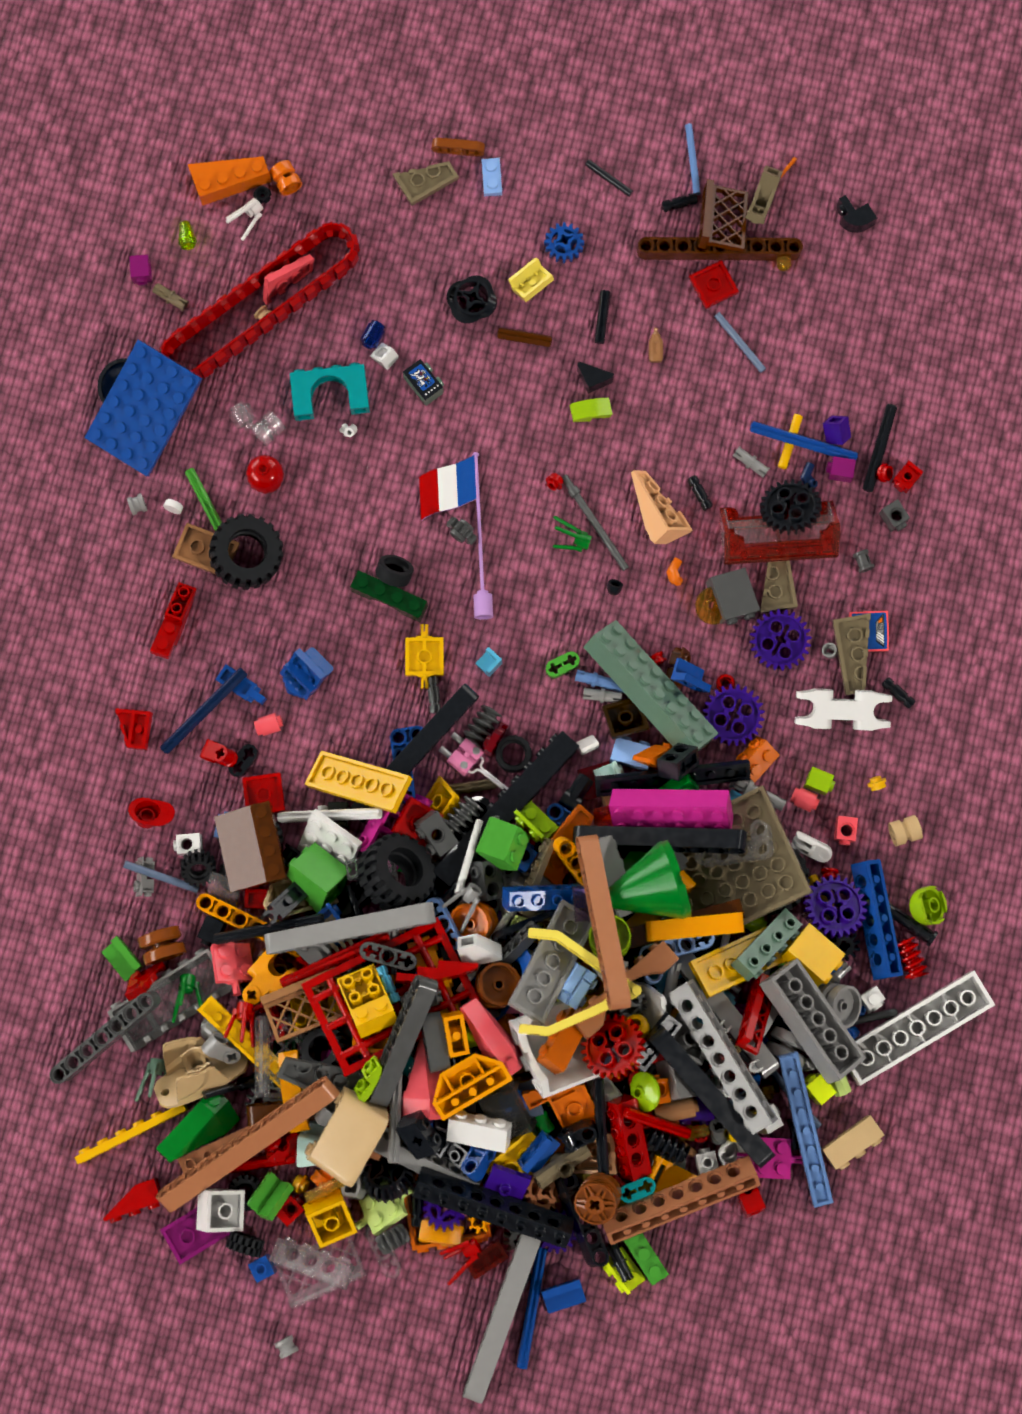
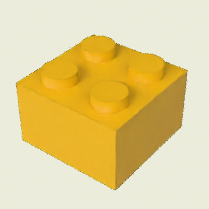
M341 1189L303 1204L306 1217L320 1249L357 1233L353 1217Z

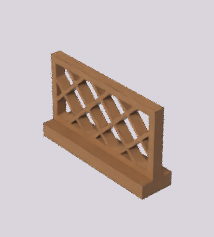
M324 972L260 997L277 1043L321 1026L319 1021L314 1019V1011L311 1017L301 1013L305 1002L309 1003L306 1000L307 996L301 984ZM339 975L336 976V977H333L336 983H337V980H336V979L339 978ZM325 981L313 987L312 990L320 993L327 989L328 984ZM330 996L334 999L330 1009L320 1006L321 1009L328 1012L326 1015L328 1023L343 1016L342 1013L338 1014L332 1011L336 1003L334 996ZM297 998L302 1000L298 1011L288 1007L291 999ZM278 1005L284 1009L278 1019L271 1015L269 1008ZM286 1010L296 1013L292 1024L282 1021ZM299 1015L309 1019L305 1028L301 1029L295 1026ZM280 1023L290 1026L288 1034L282 1037L279 1036L277 1031Z

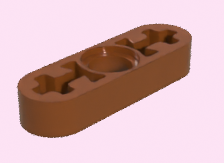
M434 138L432 139L431 150L436 153L480 157L484 155L485 144L480 141Z

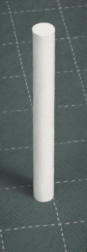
M480 819L475 821L455 888V894L465 886L483 825V821Z

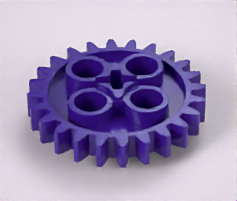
M777 609L774 615L771 610L769 611V617L763 614V621L756 620L759 626H752L756 632L750 633L754 640L749 641V643L755 644L751 651H757L754 658L760 656V664L764 661L767 662L766 668L772 664L773 670L780 666L781 671H784V666L787 665L790 670L792 668L791 663L798 666L797 659L804 661L805 659L802 654H809L805 647H811L807 640L812 639V637L806 636L810 629H804L807 622L800 623L801 616L797 619L794 618L795 612L788 615V610L786 609L781 614L780 609ZM773 622H778L781 625L780 632L776 633L771 630ZM785 625H789V628L783 637L785 643H781L777 649L776 654L772 655V652L778 642V640H776L775 638L781 636ZM791 630L798 633L796 641H792L788 637V633ZM765 639H770L773 643L770 650L762 646ZM781 648L789 649L790 655L788 658L780 656Z
M729 684L728 690L721 686L722 692L715 689L716 696L709 695L712 701L705 702L709 707L708 709H703L704 712L708 713L704 717L719 733L713 739L721 737L720 743L722 744L727 740L728 746H730L732 741L738 746L739 740L746 744L745 738L747 737L752 741L751 734L758 735L755 729L762 728L759 721H765L764 718L760 717V714L765 713V711L759 710L763 703L756 702L759 696L753 698L754 691L752 690L747 693V686L740 690L739 684H737L735 689ZM726 697L734 699V705L730 708L723 705V700ZM738 699H741L742 702L737 710L739 717L733 719L730 729L726 731V726L731 717L728 713L729 711H734ZM743 705L751 706L752 711L749 715L741 713ZM719 714L726 717V723L723 725H718L715 722V718ZM736 722H741L744 725V730L741 733H736L733 730V725Z
M832 875L827 880L825 877H822L820 882L816 880L813 883L814 886H810L813 893L805 896L808 899H805L803 902L804 905L808 906L803 912L809 913L806 919H812L811 925H816L818 931L822 929L824 936L830 933V938H833L837 934L839 939L843 937V933L846 937L850 935V932L854 934L857 928L862 926L861 922L866 919L862 914L867 912V909L862 908L867 902L861 901L865 895L857 893L860 887L854 889L855 882L847 884L848 879L845 878L841 881L840 875L835 880ZM839 893H843L846 896V900L841 899ZM820 895L826 896L828 902L823 901ZM843 912L848 913L850 919L845 918ZM824 914H828L831 917V921L826 920Z

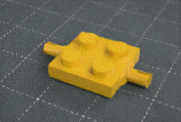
M421 624V636L405 638V676L421 678L420 689H424V682L425 689H429L428 677L444 676V637L429 636V625L425 624L424 631V624Z

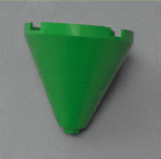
M668 840L658 842L609 887L613 909L679 919L691 916L685 883L683 884L678 861Z

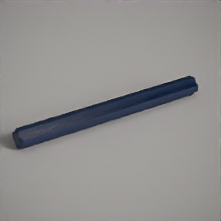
M239 668L160 746L161 750L166 754L170 753L247 677L245 670Z

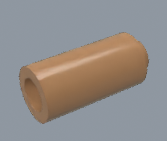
M691 1097L671 1101L670 1103L658 1104L653 1111L655 1117L673 1122L696 1117L699 1107L697 1100H693Z

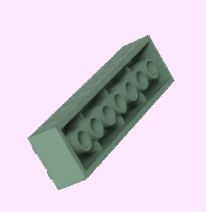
M617 620L594 634L583 647L672 746L677 743L698 747L699 752L719 734Z

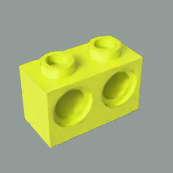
M810 1073L804 1078L808 1095L816 1105H823L837 1093L830 1084H827L821 1074Z

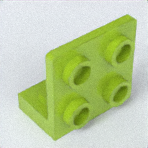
M532 801L520 812L517 809L514 811L516 825L523 830L526 828L531 835L530 838L535 843L540 842L542 844L545 837L550 838L559 828Z

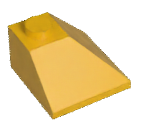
M439 776L426 795V798L433 801L430 808L444 815V819L449 820L447 813L449 812L454 815L453 807L460 809L458 804L460 800L457 793Z

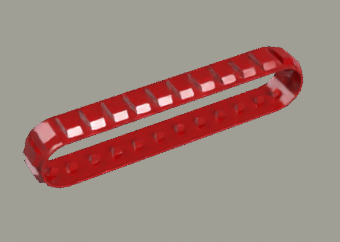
M329 222L322 224L318 229H313L303 240H298L291 245L288 251H283L276 256L273 262H268L261 267L262 270L258 273L255 272L246 278L247 281L243 284L240 283L231 289L232 292L228 295L225 294L216 300L217 303L213 306L210 305L201 311L202 314L198 317L195 316L186 322L187 325L183 328L180 327L171 333L172 336L165 339L159 348L161 353L170 358V355L174 353L176 348L264 285V277L269 273L281 269L284 265L295 262L322 241L330 237H339L348 241L346 243L347 248L351 250L349 253H346L341 261L197 367L190 370L201 378H207L214 372L215 368L226 364L230 357L238 355L245 346L253 344L260 335L268 333L275 324L283 322L291 312L295 313L303 307L306 301L310 302L318 296L317 293L321 290L325 291L333 285L332 282L336 279L340 280L347 274L350 268H354L359 260L358 252L360 251L356 234H352L351 228L343 223Z

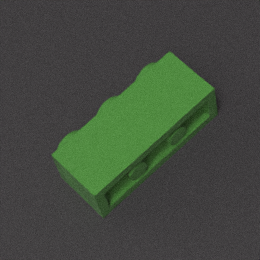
M643 1233L623 1240L652 1286L669 1275Z

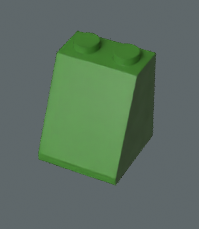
M314 842L310 847L306 846L298 858L294 857L290 861L287 877L308 895L305 898L306 901L318 913L326 907L325 904L328 902L331 904L343 893L351 870Z

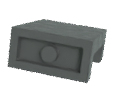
M746 568L713 576L706 581L707 588H712L722 616L720 624L727 623L729 626L737 623L742 618L745 621L755 618V614L760 611Z

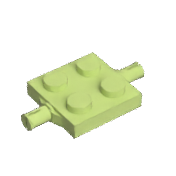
M408 1190V1195L413 1193V1190ZM367 1194L363 1200H359L364 1217L355 1222L356 1228L361 1230L368 1224L373 1235H380L408 1215L404 1205V1198L408 1195H402V1200L396 1198L394 1203L389 1200L385 1204L383 1200L378 1203V1201L373 1200Z

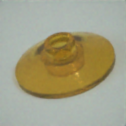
M708 587L698 595L695 608L698 617L703 622L715 625L720 623L722 616L711 587ZM713 602V607L710 609L709 603Z

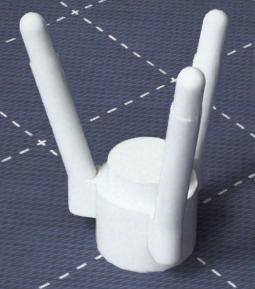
M252 198L244 206L226 217V223L228 224L243 213H246L249 217L254 216V219L241 238L242 241L245 240L257 220L262 216L260 212L263 210V206L257 199Z

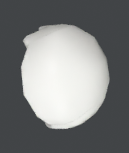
M727 1140L724 1144H721L718 1150V1159L722 1165H726L736 1161L737 1157L744 1158V1156H737L738 1152H746L737 1142Z

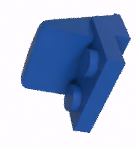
M311 647L306 652L299 648L294 652L290 661L283 666L280 674L283 676V682L288 694L307 700L332 673L333 666L315 648Z

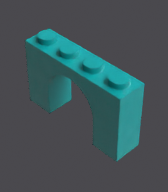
M351 363L349 366L333 365L331 368L325 369L323 367H315L308 371L297 369L289 373L293 411L296 421L314 419L312 400L314 391L319 385L328 381L338 382L347 389L352 415L370 413L364 364Z

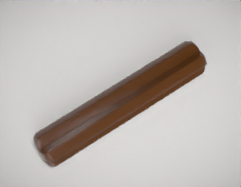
M499 328L497 333L498 339L550 347L552 344V337L506 328Z

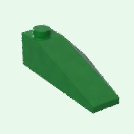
M223 1095L206 1100L203 1098L157 1146L156 1150L171 1163L191 1151L208 1144L210 1141L226 1135L240 1119L229 1100Z

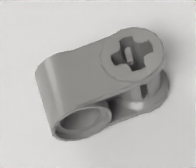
M214 1031L201 1046L202 1051L207 1056L227 1064H234L241 1058L237 1047L218 1031Z

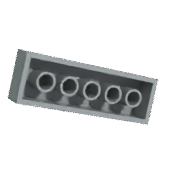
M798 958L785 963L759 984L827 1084L840 1081L866 1059L864 1053Z

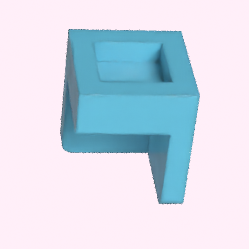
M487 647L486 652L475 665L490 677L501 666L502 659L492 649Z

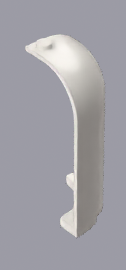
M632 981L640 986L645 994L644 998L647 999V1003L644 1005L647 1007V1010H642V1013L652 1029L666 1012V998L652 986ZM598 987L594 988L593 990H589L587 994H593L594 992H596ZM562 1001L554 1003L543 1025L526 1015L509 1020L514 1044H519L523 1055L520 1057L522 1065L526 1072L530 1071L534 1078L532 1084L543 1099L599 1077V1074L595 1075L592 1072L593 1069L587 1068L588 1063L583 1061V1058L586 1056L581 1051L586 1048L581 1043L587 1041L583 1036L565 1072L553 1074L536 1061L539 1056L538 1051L546 1043L548 1037L518 1033L520 1024L548 1027L556 1023L558 1013L570 1008ZM629 1047L623 1050V1055L629 1052ZM616 1053L617 1058H618V1062H620V1061H621V1060H620V1057H619V1055ZM611 1056L605 1059V1064L611 1061Z

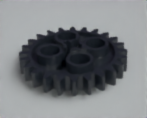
M785 479L783 485L777 482L776 488L770 486L771 492L765 491V496L761 497L760 514L763 522L767 523V527L772 526L774 532L779 529L780 534L787 531V535H790L791 531H794L797 535L799 529L802 532H805V527L811 529V522L817 523V518L820 517V511H822L819 492H815L814 486L809 488L808 482L802 485V480L795 483L794 479H792L791 483H788Z

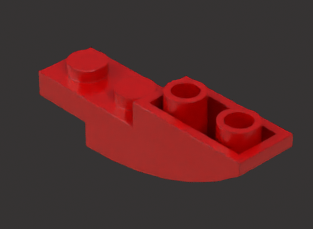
M178 583L164 613L165 618L150 649L151 654L169 659L174 646H177L186 624L197 588Z

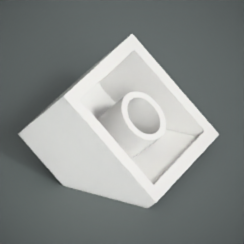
M210 1188L198 1194L196 1230L206 1233L243 1231L245 1190Z

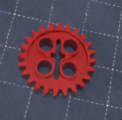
M615 1013L612 1019L607 1014L602 1028L586 1042L581 1043L586 1048L581 1053L586 1056L583 1058V1061L588 1063L587 1068L593 1069L592 1072L595 1075L599 1074L603 1079L607 1076L609 1080H612L613 1075L619 1080L621 1073L627 1077V1070L635 1072L632 1066H640L637 1061L638 1058L644 1059L640 1052L646 1051V1048L641 1046L646 1040L640 1038L644 1033L639 1030V1025L634 1024L631 1018L627 1020L625 1015H622L620 1018ZM618 1030H622L621 1035L615 1037V1033ZM607 1031H608V1033H609V1036H610L611 1041L615 1043V1044H614V1049L616 1050V1053H617V1054L619 1055V1057H620V1060H621L620 1062H618V1058H617L616 1053L611 1050V1049H613V1046H612V1043L610 1042V1040L608 1039V1037H607V1035H606V1032H607ZM604 1039L603 1044L597 1046L598 1041ZM629 1047V1052L623 1055V1050ZM611 1056V1061L605 1064V1059Z

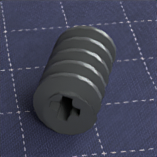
M486 705L481 706L483 712L477 711L476 714L479 718H472L474 724H468L467 727L470 731H463L466 736L465 738L472 741L480 749L482 747L478 742L485 741L483 735L490 736L487 730H494L495 728L492 723L499 724L496 717H502L497 711Z
M464 796L466 803L458 802L460 809L453 807L454 815L449 812L447 813L449 820L443 818L456 839V832L463 833L461 827L469 828L467 821L474 823L473 815L478 818L480 817L478 810L485 812L472 798Z

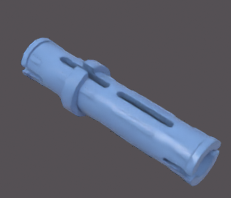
M577 669L575 681L590 684L594 688L597 686L624 693L611 678L598 675L597 672L589 673Z

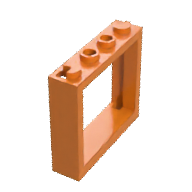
M411 1194L405 1197L404 1202L408 1213L407 1221L412 1251L417 1250V1253L429 1252L431 1247H437V1250L449 1248V1246H441L440 1243L418 1242L416 1227L411 1225L413 1218ZM490 1224L487 1225L489 1229L487 1232L463 1234L462 1243L473 1237L476 1238L478 1243L488 1241V1237H492Z

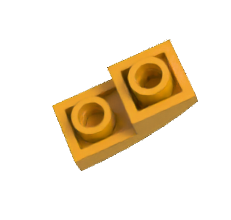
M429 1220L421 1221L418 1238L420 1242L440 1243L441 1246L449 1247L462 1243L463 1226L458 1227L454 1224L453 1231L446 1227V1231L443 1232L442 1227H439L436 1231L435 1224L429 1226Z

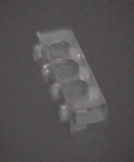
M285 1237V1239L277 1238L269 1261L275 1266L343 1290L347 1289L355 1268L347 1257H333L331 1252L323 1249L320 1252L316 1251L313 1246L303 1243L302 1246L298 1245L296 1240ZM298 1251V1257L291 1260V1254ZM312 1258H317L313 1266L308 1265ZM335 1264L334 1270L327 1272V1267Z

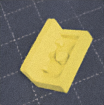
M534 258L510 277L508 281L513 292L527 302L554 281L551 273L541 266L539 259Z

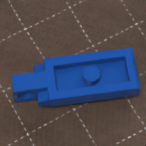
M226 664L215 680L223 684L236 670ZM246 677L232 690V692L250 703L255 700L263 705L267 700L259 693L261 689L258 685Z

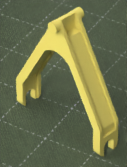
M539 928L528 929V938L555 941L601 973L598 958L562 932ZM627 978L632 1000L642 993V988ZM606 998L602 1003L548 1027L520 1024L518 1033L536 1036L553 1035L609 1010Z

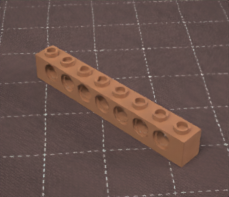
M750 1157L739 1158L734 1162L719 1166L714 1170L702 1173L689 1180H684L679 1184L664 1188L659 1192L634 1202L627 1203L617 1208L613 1217L604 1223L603 1226L610 1244L613 1245L761 1186Z

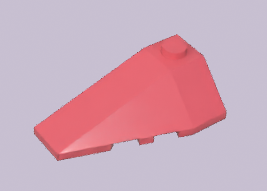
M423 1038L419 1040L414 1056V1065L411 1073L409 1072L408 1075L409 1081L406 1091L402 1095L401 1118L402 1116L422 1110L429 1120H440L441 1117L432 1103L439 1075L443 1071L430 1073Z

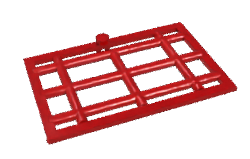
M436 917V923L418 926L381 944L394 948L413 939L416 946L405 950V952L412 953L413 955L420 952L426 966L436 968L427 949L441 942L450 961L460 962L438 917ZM434 928L437 935L423 942L420 935ZM378 948V952L369 950L365 956L369 957L370 954H375V959L379 960V953L382 949ZM397 954V960L394 965L399 961L405 960L400 958L401 954ZM360 955L301 984L344 1073V1077L361 1070L364 1064L374 1055L380 1060L384 1048L370 1054L368 1047L388 1038L393 1029L392 1026L366 1040L361 1039L341 994L340 987L333 978L366 962ZM394 956L385 960V962L393 961ZM377 964V965H375V968H378L379 966H382V965H381V964ZM468 976L459 977L465 990L452 997L444 982H438L441 990L440 994L444 1001L440 1002V1005L430 1007L428 1013L442 1011L448 1008L449 1012L458 1011L455 1004L468 997L470 1001L477 998L480 1002ZM326 981L329 988L315 995L312 988ZM406 984L396 989V992H398L399 996L404 995L405 992L409 991L411 984ZM334 996L343 1016L328 1023L319 1002ZM400 1002L392 1004L397 1016L402 1007ZM347 1023L356 1045L342 1051L332 1030ZM421 1030L416 1041L423 1038ZM361 1052L364 1059L349 1066L346 1058Z

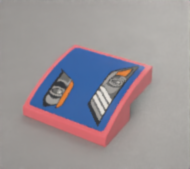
M888 611L849 612V617L871 613L868 652L889 651Z

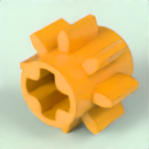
M467 1218L468 1221H471L469 1229H477V1234L481 1232L482 1228L485 1232L489 1231L487 1225L491 1223L482 1221L478 1225L476 1222L478 1221L477 1218Z

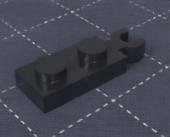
M293 882L267 906L269 910L265 911L260 918L269 917L271 922L267 926L271 927L277 919L281 922L308 895Z

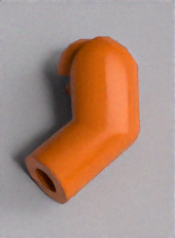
M674 557L668 567L666 574L671 584L680 586L683 579L680 577L678 569L682 561Z

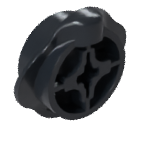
M478 275L470 276L462 281L455 282L448 289V305L454 318L461 323L469 324L486 318L497 307L496 295L491 283L485 277ZM465 287H474L471 291H461ZM479 289L484 293L487 302L483 301V298L479 296ZM457 297L465 303V309L460 307ZM471 297L475 298L473 302L469 301ZM472 308H483L479 312H470Z

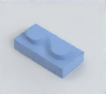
M500 158L482 159L484 197L502 195Z

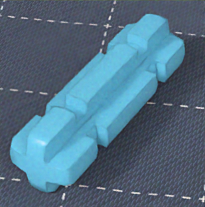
M379 966L376 970L379 977L381 976V982L386 993L389 995L388 998L391 1004L399 1002L400 996L396 992L391 975H388L387 966Z

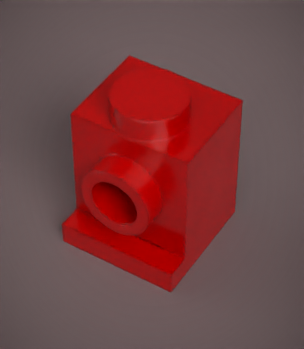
M908 461L895 476L892 483L898 491L907 494L921 477L923 471L911 461Z
M292 1194L283 1204L276 1216L286 1227L304 1211V1200L299 1195L294 1197ZM289 1205L295 1206L294 1212L288 1210Z

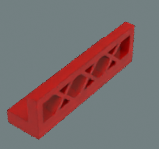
M762 973L752 982L735 1044L754 1055L759 1054L772 1005L768 997L763 999L765 993L759 985L769 977L765 973ZM762 1007L764 1012L763 1014L759 1015L760 1009ZM758 1023L759 1030L755 1031L756 1024ZM752 1039L755 1042L754 1047L748 1044Z

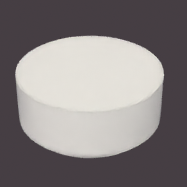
M166 499L163 505L166 510L174 514H181L183 505L173 499Z

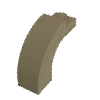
M765 166L746 215V219H749L750 222L764 224L783 171Z

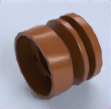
M601 1172L593 1173L585 1178L574 1200L575 1211L582 1220L589 1224L600 1225L608 1222L613 1217L622 1196L621 1187L617 1180L609 1174Z

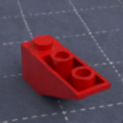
M158 1178L134 1185L103 1220H110V1223L122 1220L121 1215L129 1213L131 1217L141 1213V1208L148 1206V1209L151 1210L159 1207V1201L156 1199L157 1193L161 1190Z

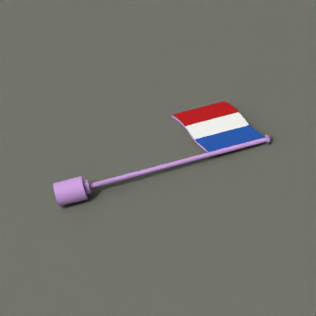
M474 452L472 457L459 463L431 470L419 477L420 509L422 521L433 514L459 508L476 500L481 590L473 595L474 618L486 620L493 618L492 594L484 590L478 456L480 455L478 452Z

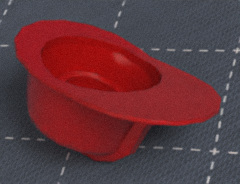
M137 798L130 803L128 809L130 817L136 824L147 829L166 825L175 816V810L170 803L150 798Z

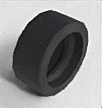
M396 555L382 556L376 568L378 579L394 587L407 586L414 572V568L409 561Z
M517 735L503 738L496 748V761L504 771L510 773L523 771L524 766L532 758L529 743L523 737ZM510 743L521 745L525 751L524 760L518 765L507 764L502 757L503 749Z

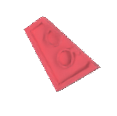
M311 254L300 257L295 262L284 265L281 269L271 272L264 277L262 301L266 305L272 302L271 298L277 293L279 295L283 294L289 284H296L313 271L314 258Z

